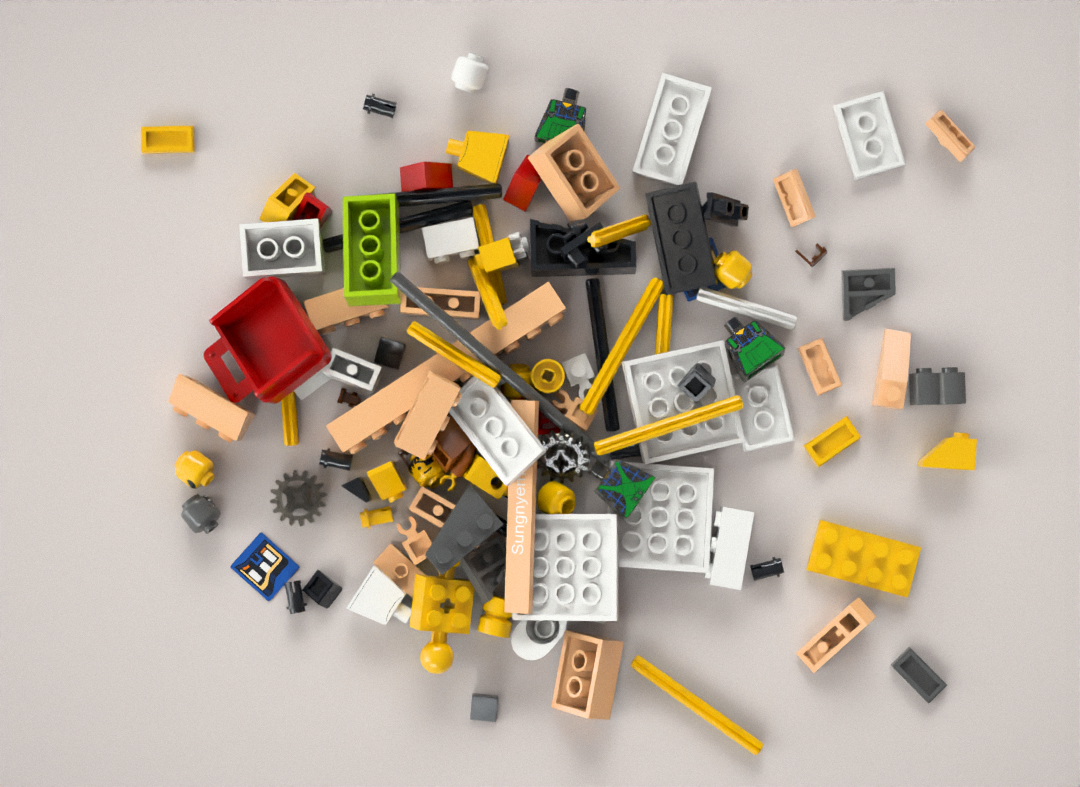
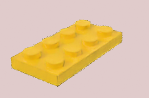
M819 520L806 570L908 598L921 547Z

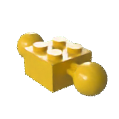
M460 561L442 576L440 573L439 576L415 574L409 627L420 631H432L431 641L423 647L420 660L424 669L433 674L444 673L453 664L454 653L450 645L447 644L448 633L469 634L474 587L468 579L454 578L455 568L460 565Z

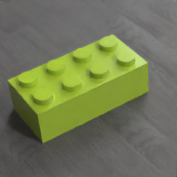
M395 193L343 197L344 298L349 307L401 304V291L390 282L391 277L397 271L401 273L399 203Z

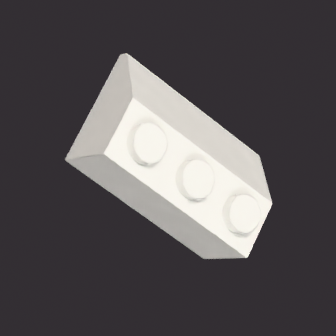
M319 219L239 224L243 277L247 280L270 276L291 277L325 274L324 249Z

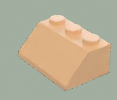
M579 124L574 125L544 143L528 157L570 222L587 218L620 189V186Z
M183 374L177 376L168 401L174 405L173 411L184 417H187L188 414L197 418L196 424L207 430L210 427L220 431L218 436L232 443L233 439L241 441L256 415L241 405L231 402L227 397L190 376Z
M565 630L551 707L588 719L610 720L624 642L603 636Z

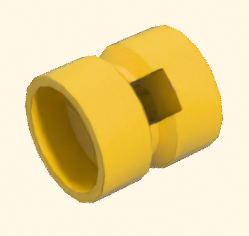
M543 359L537 362L532 369L531 380L535 389L540 393H555L564 383V369L556 360Z
M494 595L490 601L483 604L482 609L485 611V614L480 616L477 631L502 638L510 637L513 623L509 619L512 617V613L504 612V597Z

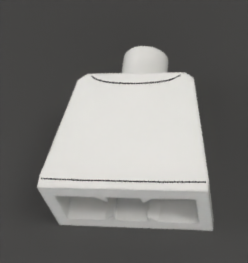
M376 565L373 566L347 607L350 611L384 625L388 623L392 616L405 624L411 616V608L401 603L406 592Z

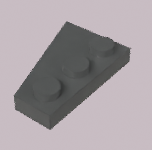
M470 484L425 554L426 558L441 576L503 526L500 519Z

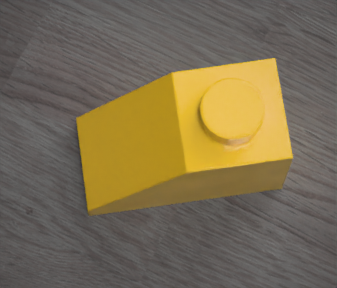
M294 173L268 198L259 219L264 223L292 221L306 192L312 194L316 187Z
M508 237L478 247L480 254L476 255L480 270L485 269L488 274L520 267Z
M954 432L953 437H945L918 461L917 466L975 471L977 439H969V433Z
M395 461L387 462L367 472L381 500L388 498L391 503L404 497L402 492L407 490V487Z

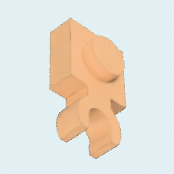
M559 390L555 396L562 403L560 404L553 400L551 404L559 411L565 413L564 415L583 432H586L598 410H595L592 415L583 413L580 410V405L583 402L582 399L575 397L571 401L569 395L564 390Z
M410 516L411 528L405 530L401 523H398L397 529L401 534L407 536L408 539L402 542L413 564L416 565L427 559L425 554L432 541L425 529L419 533L417 532V522L413 516Z

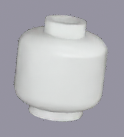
M469 53L468 57H458L451 77L456 83L455 87L470 93L483 88L489 71L488 66L482 63L483 57L473 53Z

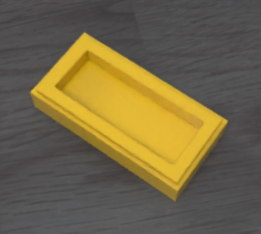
M194 126L141 127V152L143 154L195 153Z
M845 416L803 445V447L817 467H820L859 440L861 436L848 417Z

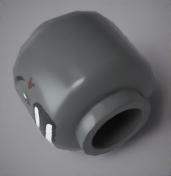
M194 495L182 505L183 511L181 516L194 533L204 531L208 534L219 525L216 521L220 517V511L208 496Z

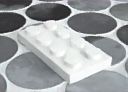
M662 73L632 173L674 186L683 185L712 87Z
M473 376L460 389L459 392L462 393L460 401L455 408L451 407L449 413L505 486H510L547 450L497 386L492 388Z

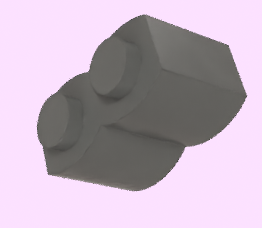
M958 367L942 368V373H932V368H916V373L909 374L910 405L966 404L965 372H958Z

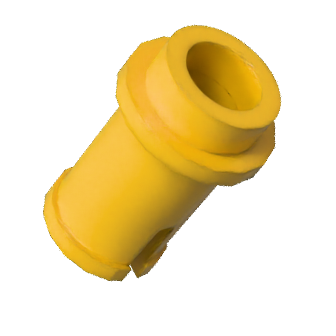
M391 506L369 511L366 508L364 512H360L363 528L368 527V529H371V526L394 522Z

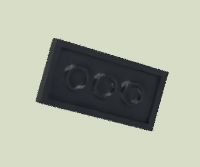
M697 182L645 193L666 295L717 285L718 281Z

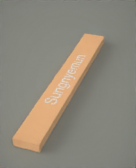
M511 400V406L538 439L539 401ZM537 461L514 483L508 486L504 612L532 613Z

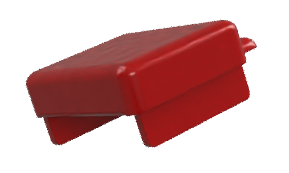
M270 276L259 279L209 319L210 324L215 326L221 338L204 351V359L225 394L233 403L240 402L253 391H255L254 395L256 398H259L262 402L279 403L328 365L332 359L330 350L286 281L277 277ZM228 351H230L246 377L238 384L221 358Z

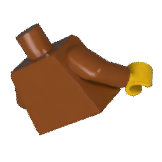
M448 412L449 422L444 431L439 430L435 438L438 442L431 455L446 473L451 471L450 475H445L440 479V485H443L447 479L452 480V485L447 490L451 492L456 488L457 477L461 478L473 463L477 448Z

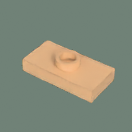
M942 110L938 111L925 123L938 137L940 144L948 148L959 162L975 149L973 143Z
M798 169L791 170L773 179L791 227L816 217Z
M823 338L797 348L817 396L842 386Z
M392 543L373 562L411 598L413 597L415 574L426 575Z

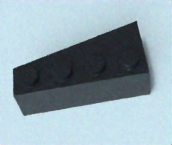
M530 219L532 277L624 275L636 273V241L627 239L616 240L608 243L609 247L600 254H596L591 245H588L582 250L589 260L579 268H576L569 259L565 261L561 256L562 251L560 248L575 239L573 238L568 242L564 240L563 235L570 231L569 228Z

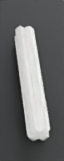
M705 287L700 288L697 294L698 301L790 330L795 328L797 317Z

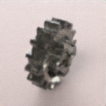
M564 429L560 430V434L550 430L549 437L543 434L540 443L547 451L537 460V469L542 468L541 475L549 474L550 481L559 478L560 483H564L565 478H568L570 482H574L575 475L580 478L583 477V471L588 470L591 453L588 452L589 445L582 444L583 437L575 438L574 431L567 435Z
M293 470L292 477L288 473H284V481H275L279 488L271 489V493L275 494L276 498L270 500V503L277 504L273 512L282 513L281 521L289 518V525L291 526L295 524L296 520H298L300 526L305 525V519L310 523L315 522L313 515L322 516L319 507L327 506L322 501V497H326L328 494L320 490L323 488L324 483H316L317 475L309 478L307 470H304L302 476H299L298 470ZM296 480L305 481L304 484H302L301 487L295 488L289 484ZM313 489H314L315 494H316V502H315V503H314L313 501H311V494H310V492H311ZM304 491L302 496L304 503L300 502L294 505L296 499L293 496L294 493L297 494ZM282 493L287 497V505L285 507L282 502ZM300 508L309 512L301 516L293 514Z

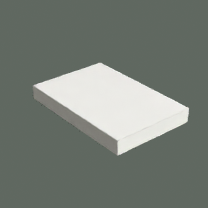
M884 91L833 106L855 180L906 165Z
M778 365L764 368L745 383L743 382L745 374L731 375L735 396H740L743 402V408L739 410L745 442L742 443L743 452L795 441Z

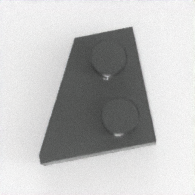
M895 268L841 270L844 321L851 320L857 314L864 310H869L882 300H886L896 294Z
M500 536L470 552L459 563L483 604L493 598L494 595L492 593L496 585L501 582L504 570L506 569V546Z

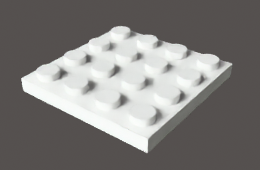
M724 340L622 362L636 428L735 396ZM696 363H699L715 377L716 382L714 387L695 403L677 385ZM739 410L640 442L639 446L643 464L646 465L745 442Z
M617 461L609 462V475L612 474L613 478L610 477L608 484L614 486L615 482L619 479L617 477L618 473L616 471L613 473ZM621 462L620 465L622 467H629L628 470L634 474L636 472V475L642 478L647 475L645 479L653 476L654 480L628 518L624 516L625 510L623 512L624 519L618 515V567L709 573L714 468ZM634 478L632 481H641V480ZM611 495L607 501L606 514H618L613 507L614 498Z
M535 514L532 613H512V620L618 621V514Z

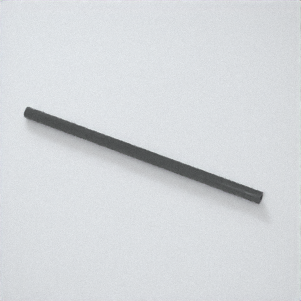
M397 271L391 277L390 282L490 369L499 374L528 401H539V411L601 465L609 461L610 454L597 455L594 448L595 441L404 275Z

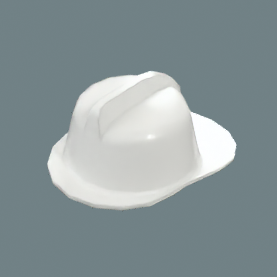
M522 620L512 633L511 643L513 650L519 657L525 660L534 661L543 658L562 638L566 630L567 621Z

